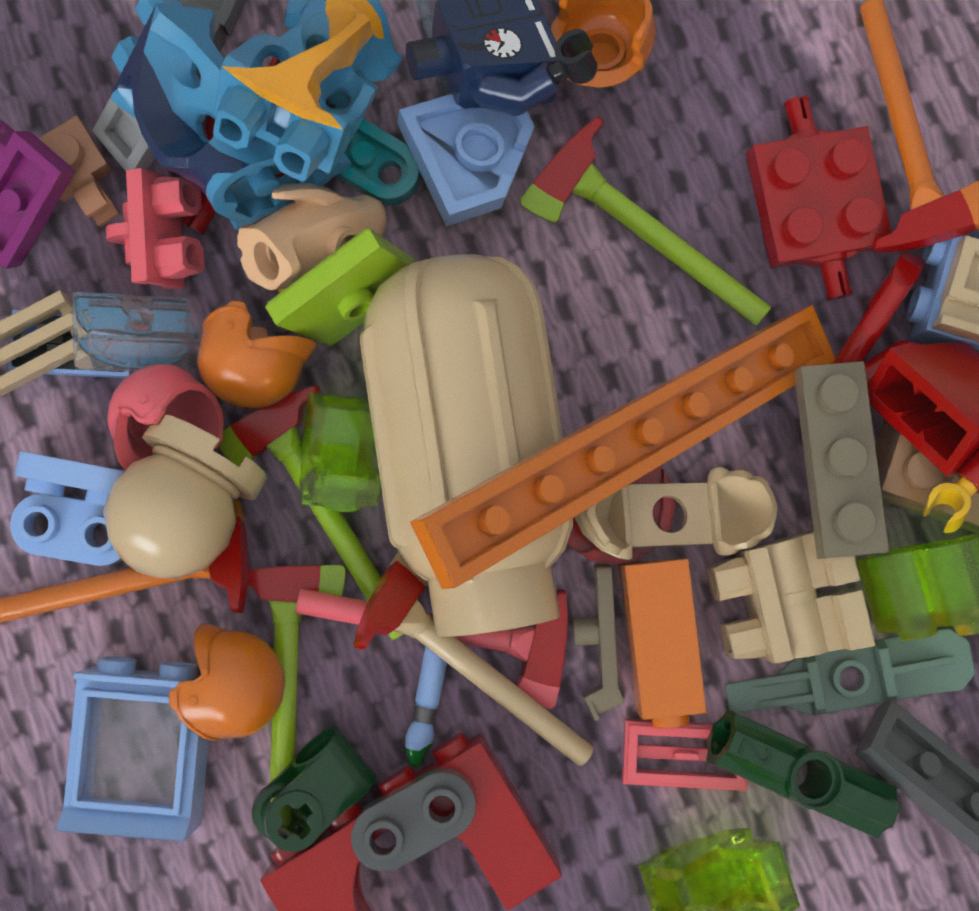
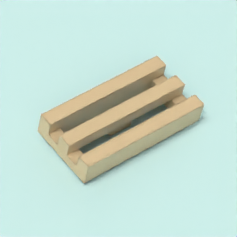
M59 290L0 321L1 344L59 313L62 314V317L0 348V367L68 331L73 336V339L1 375L0 397L91 350L82 341L76 330L74 306L68 294ZM81 321L82 328H83V330H84L86 336H87V337L89 338V340L91 341V339H90L88 333L86 332L85 327H84V325H83V323H82V321Z

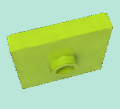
M365 228L267 302L268 304L265 308L277 326L332 346L364 323L365 314L379 285L400 268L417 261L370 228Z

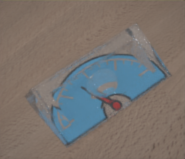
M73 292V359L76 369L136 371L149 365L171 364L179 366L188 372L198 370L197 356L203 333V317L199 299Z

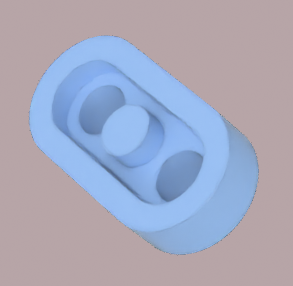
M19 451L14 475L27 478L24 490L63 497L65 486L87 490L85 502L105 506L112 484L124 471Z
M34 494L23 499L12 513L10 521L12 537L21 549L30 554L97 566L113 565L123 561L117 555L109 539L103 546H99L94 541V529L101 523L106 526L103 514L104 505L64 496ZM43 513L48 519V529L40 536L35 532L33 523L35 518Z

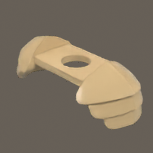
M718 467L710 470L707 483L627 485L575 516V520L583 535L596 547L620 559H632V548L712 545L718 555L724 556L735 554L742 549L752 548L762 539L768 537L774 528L778 505L768 482L763 477L753 476L745 470L729 471L728 469ZM660 498H672L683 509V524L674 533L661 530L654 522L653 507Z

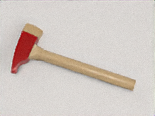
M398 551L365 607L353 646L363 650L368 646L375 634L388 635L394 630L406 634L413 639L416 638L578 766L584 765L591 757L594 746L457 638L436 636L434 620L431 619V615L426 612L417 600L428 585V582L414 573Z

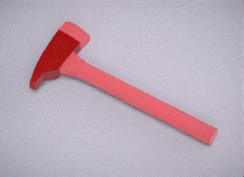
M300 588L295 613L359 625L368 601ZM565 589L556 590L560 617L555 620L497 632L455 636L464 645L505 652L522 660V668L515 685L547 709H552L556 706L564 666L568 626ZM427 612L431 615V619H433V613Z

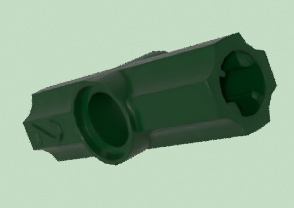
M726 710L724 715L714 722L706 741L708 746L707 762L874 838L879 839L885 830L893 828L901 807L897 800V788L839 761L827 752L805 745L734 711ZM807 762V777L798 786V771Z

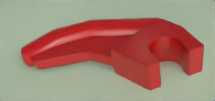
M908 250L901 251L887 276H884L867 304L869 308L832 364L864 361L916 282L923 269L924 259Z

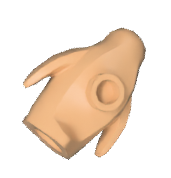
M312 183L282 184L273 189L272 198L294 200L295 202L279 209L256 224L244 225L239 228L237 246L242 251L243 256L240 258V261L249 280L268 290L286 289L365 228H370L382 237L387 227L386 211L382 202L374 196L363 194L355 197H345L327 187Z

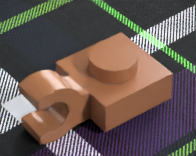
M77 115L38 138L76 170L60 198L62 202L74 196L84 214L88 218L93 217L99 227L120 216L99 181L114 172L85 123Z

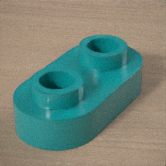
M331 108V110H339V111L342 110V109H344V108ZM363 118L351 140L349 149L344 152L351 165L346 172L334 177L365 195L376 197L383 205L402 204L416 193L420 185L421 173L407 144ZM390 166L397 167L402 172L400 180L394 184H386L380 180L381 172Z

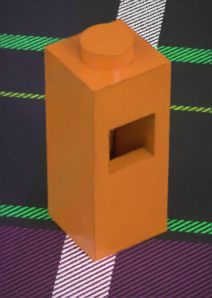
M684 558L619 564L635 711L642 720L652 719V726L656 728H673L690 724L689 715L706 713L689 561Z

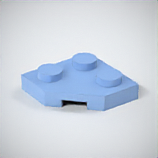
M452 94L399 109L397 120L400 131L446 227L502 208L535 127L528 112L520 116H513L487 108L464 109L456 105Z

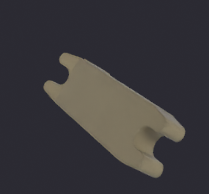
M611 565L594 566L596 617L572 618L574 646L598 645L600 685L582 693L595 721L600 719L598 715L625 703L618 687Z

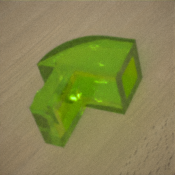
M308 392L301 444L299 480L302 505L322 506L339 512L364 510L365 505L378 506L381 482L371 463L374 434L367 398Z
M750 828L727 829L667 848L638 864L652 911H794L800 907L780 841L755 840Z

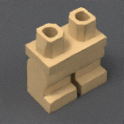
M814 530L739 550L735 553V558L726 559L707 568L709 585L715 600L722 601L740 596L745 597L749 618L720 624L726 656L730 658H759L777 664L795 658L810 657L841 649L856 650L875 646L862 590L840 588L822 593L816 592V588L860 581L854 556L817 559Z

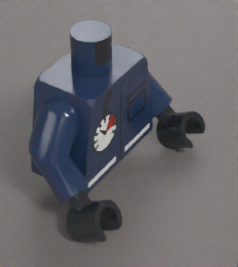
M438 0L434 8L432 37L406 43L407 65L414 81L444 75L456 105L464 109L487 108L513 116H520L538 104L554 102L556 93L563 89V81L567 78L578 84L589 82L595 77L598 67L597 61L591 52L593 45L586 32L581 29L570 30L563 34L556 42L537 0Z

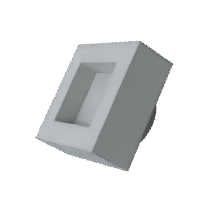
M110 97L92 132L125 171L137 168L148 169L155 160V157L141 134L137 120L113 102L112 97Z

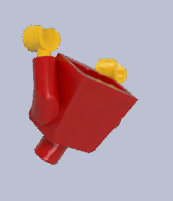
M908 340L898 341L864 363L869 403L946 477L956 474L959 478L955 484L943 483L934 487L923 511V516L925 517L938 504L951 506L956 513L947 522L943 532L952 533L963 524L971 508L972 495L975 492L979 494V353L973 347L963 342L922 344Z

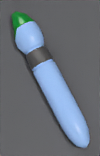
M426 646L415 697L413 722L409 726L405 737L407 759L413 767L421 766L435 737L433 724L438 711L437 706H439L447 665L443 659Z

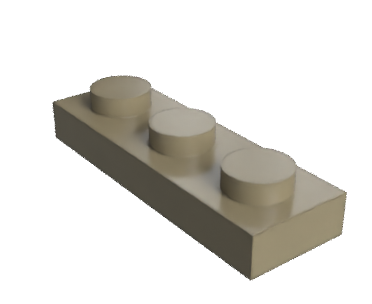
M864 361L801 366L794 371L817 559L889 553Z

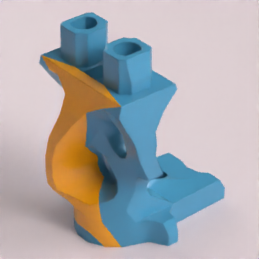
M290 0L286 5L284 14V25L290 28L289 31L281 37L266 33L251 37L226 55L220 69L213 113L216 116L213 130L215 138L236 149L247 148L255 136L276 146L273 162L277 165L279 171L300 182L305 181L317 168L326 173H331L351 142L376 95L378 86L371 82L385 80L394 74L403 57L394 49L386 12L379 0ZM269 56L278 58L281 62L276 66H262L264 58ZM326 99L334 106L344 109L340 111L331 110L326 105Z

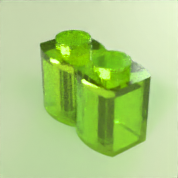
M979 533L936 542L889 549V553L868 555L856 560L877 633L897 632L900 641L928 638L938 634L937 627L954 626L956 634L959 636L979 634Z

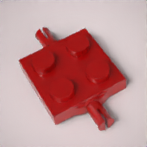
M803 95L799 98L797 96L783 104L786 109L791 136L780 141L753 145L746 152L770 268L795 264L812 267L820 266L827 295L826 300L846 298L853 295V291H851L845 260L856 253L873 250V244L876 239L892 233L868 126L834 132L816 129L810 106V97Z

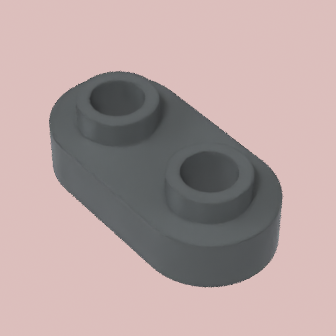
M440 767L420 775L371 802L360 812L352 829L351 843L356 857L363 865L372 870L389 872L408 864L462 834L471 824L475 814L476 796L471 782L464 774L455 769ZM437 796H447L453 801L455 809L448 816H438L432 811L430 802ZM379 828H387L394 833L396 843L389 848L379 847L374 842L372 833Z

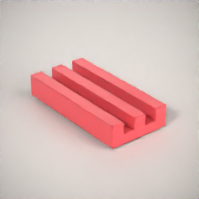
M624 718L623 768L621 776L623 784L748 791V780L735 774L637 769V758L707 762L708 748L638 744V735L708 739L714 723L690 722V724L680 727L656 728L652 726V720Z

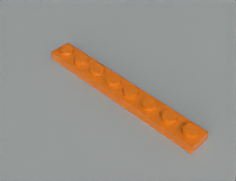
M813 305L784 316L410 521L441 588L448 589L460 586L795 386L794 371L799 367L833 363L835 355Z

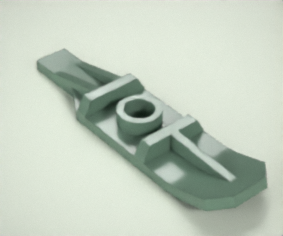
M948 627L874 640L875 646L856 650L841 649L810 657L795 658L776 675L724 684L729 710L742 713L787 706L815 716L889 702L891 700L896 701L928 694L963 690L975 675L970 644L966 638ZM854 666L860 672V683L856 688L846 690L840 683V674L845 668Z

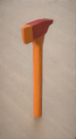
M868 0L861 5L860 13L910 188V211L901 215L897 228L891 234L874 241L873 250L877 253L905 251L937 244L978 231L979 181L946 196L936 184L884 1Z
M237 499L233 500L236 525L228 547L207 569L174 579L142 574L130 567L0 598V623L193 578V580L211 579L220 588L228 591L231 611L233 613H243L248 589L249 565L247 533L241 502Z

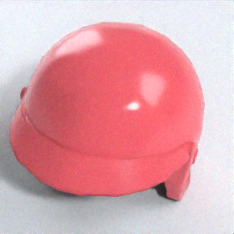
M171 364L149 365L134 371L124 378L112 395L107 415L108 428L120 465L126 470L133 462L153 455L152 447L144 441L142 436L150 424L157 425L166 414L191 423L219 438L220 440L214 448L216 450L223 441L222 432L224 428L223 411L216 395L200 383L190 372Z

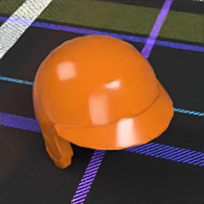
M559 0V15L556 16L550 27L556 42L563 34L570 30H584L593 45L591 52L598 64L597 72L592 80L583 84H575L595 88L614 86L626 82L644 69L645 63L649 59L654 47L656 37V20L650 0Z
M231 301L226 306L210 313L202 323L203 333L197 356L200 376L211 392L224 402L243 408L271 406L283 400L294 390L300 380L303 367L317 348V343L312 339L301 336L269 337L265 328L251 327L253 323L252 316L244 302Z
M208 623L200 624L195 630L193 642L201 675L195 680L179 682L169 692L170 707L176 711L179 719L191 731L206 740L219 741L221 739L243 738L259 732L273 719L283 700L285 676L279 656L267 642L256 635L244 631H229Z

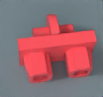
M143 168L126 170L127 202L122 203L123 222L109 224L105 227L106 240L111 243L125 244V263L131 265L132 283L159 285L163 289L185 288V277L205 270L204 248L199 239L182 236V224L180 223L181 217L198 215L202 209L201 189L193 182L184 178L167 177Z

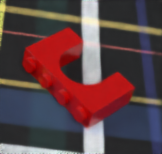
M461 732L436 747L431 752L436 761L417 773H414L411 766L408 765L383 780L378 785L382 795L362 807L357 802L345 810L306 849L289 852L278 847L270 853L274 862L270 864L260 882L277 911H371L361 889L360 861L356 857L351 843L354 823L364 807L420 775L440 767L452 768L461 772L469 779L474 788L476 806L473 820L469 827L462 834L458 835L457 838L468 847L506 911L561 878L562 874L557 856L482 733L468 740L464 732ZM437 796L430 802L432 811L438 816H448L455 809L453 801L447 796ZM379 828L372 833L373 840L375 841L382 834L389 831V829Z

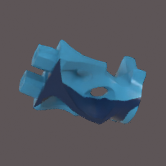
M139 0L135 11L145 27L140 37L128 36L124 40L119 41L111 56L121 73L111 93L112 101L137 120L142 136L161 167L181 175L198 186L209 200L215 212L228 218L235 230H239L244 225H252L262 217L271 215L295 202L294 200L272 198L274 188L289 183H312L324 186L332 177L346 172L351 162L346 154L343 153L331 173H326L317 168L302 182L287 174L276 178V174L282 173L273 162L276 146L256 136L247 148L236 149L216 139L215 136L209 141L205 131L206 120L208 116H211L214 120L216 118L213 113L220 69L224 58L213 43L215 13L211 9L183 6L179 0ZM197 68L199 69L201 78L197 75Z

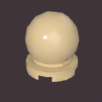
M166 414L157 425L150 424L142 436L144 441L152 447L153 455L133 462L112 484L103 514L109 541L120 559L136 572L158 578L178 579L207 569L228 547L236 525L233 500L239 497L250 501L255 500L268 477L265 471L247 456L238 467L227 458L213 451L220 440L219 438L191 423Z

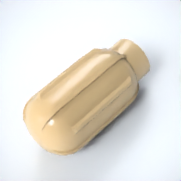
M457 254L424 259L408 264L397 270L379 285L364 317V331L360 334V346L389 540L397 548L414 573L428 582L435 633L438 637L497 632L555 620L560 617L552 565L566 549L573 528V518L460 586L448 589L441 588L410 521L563 438L544 313L536 286L522 268L502 257Z

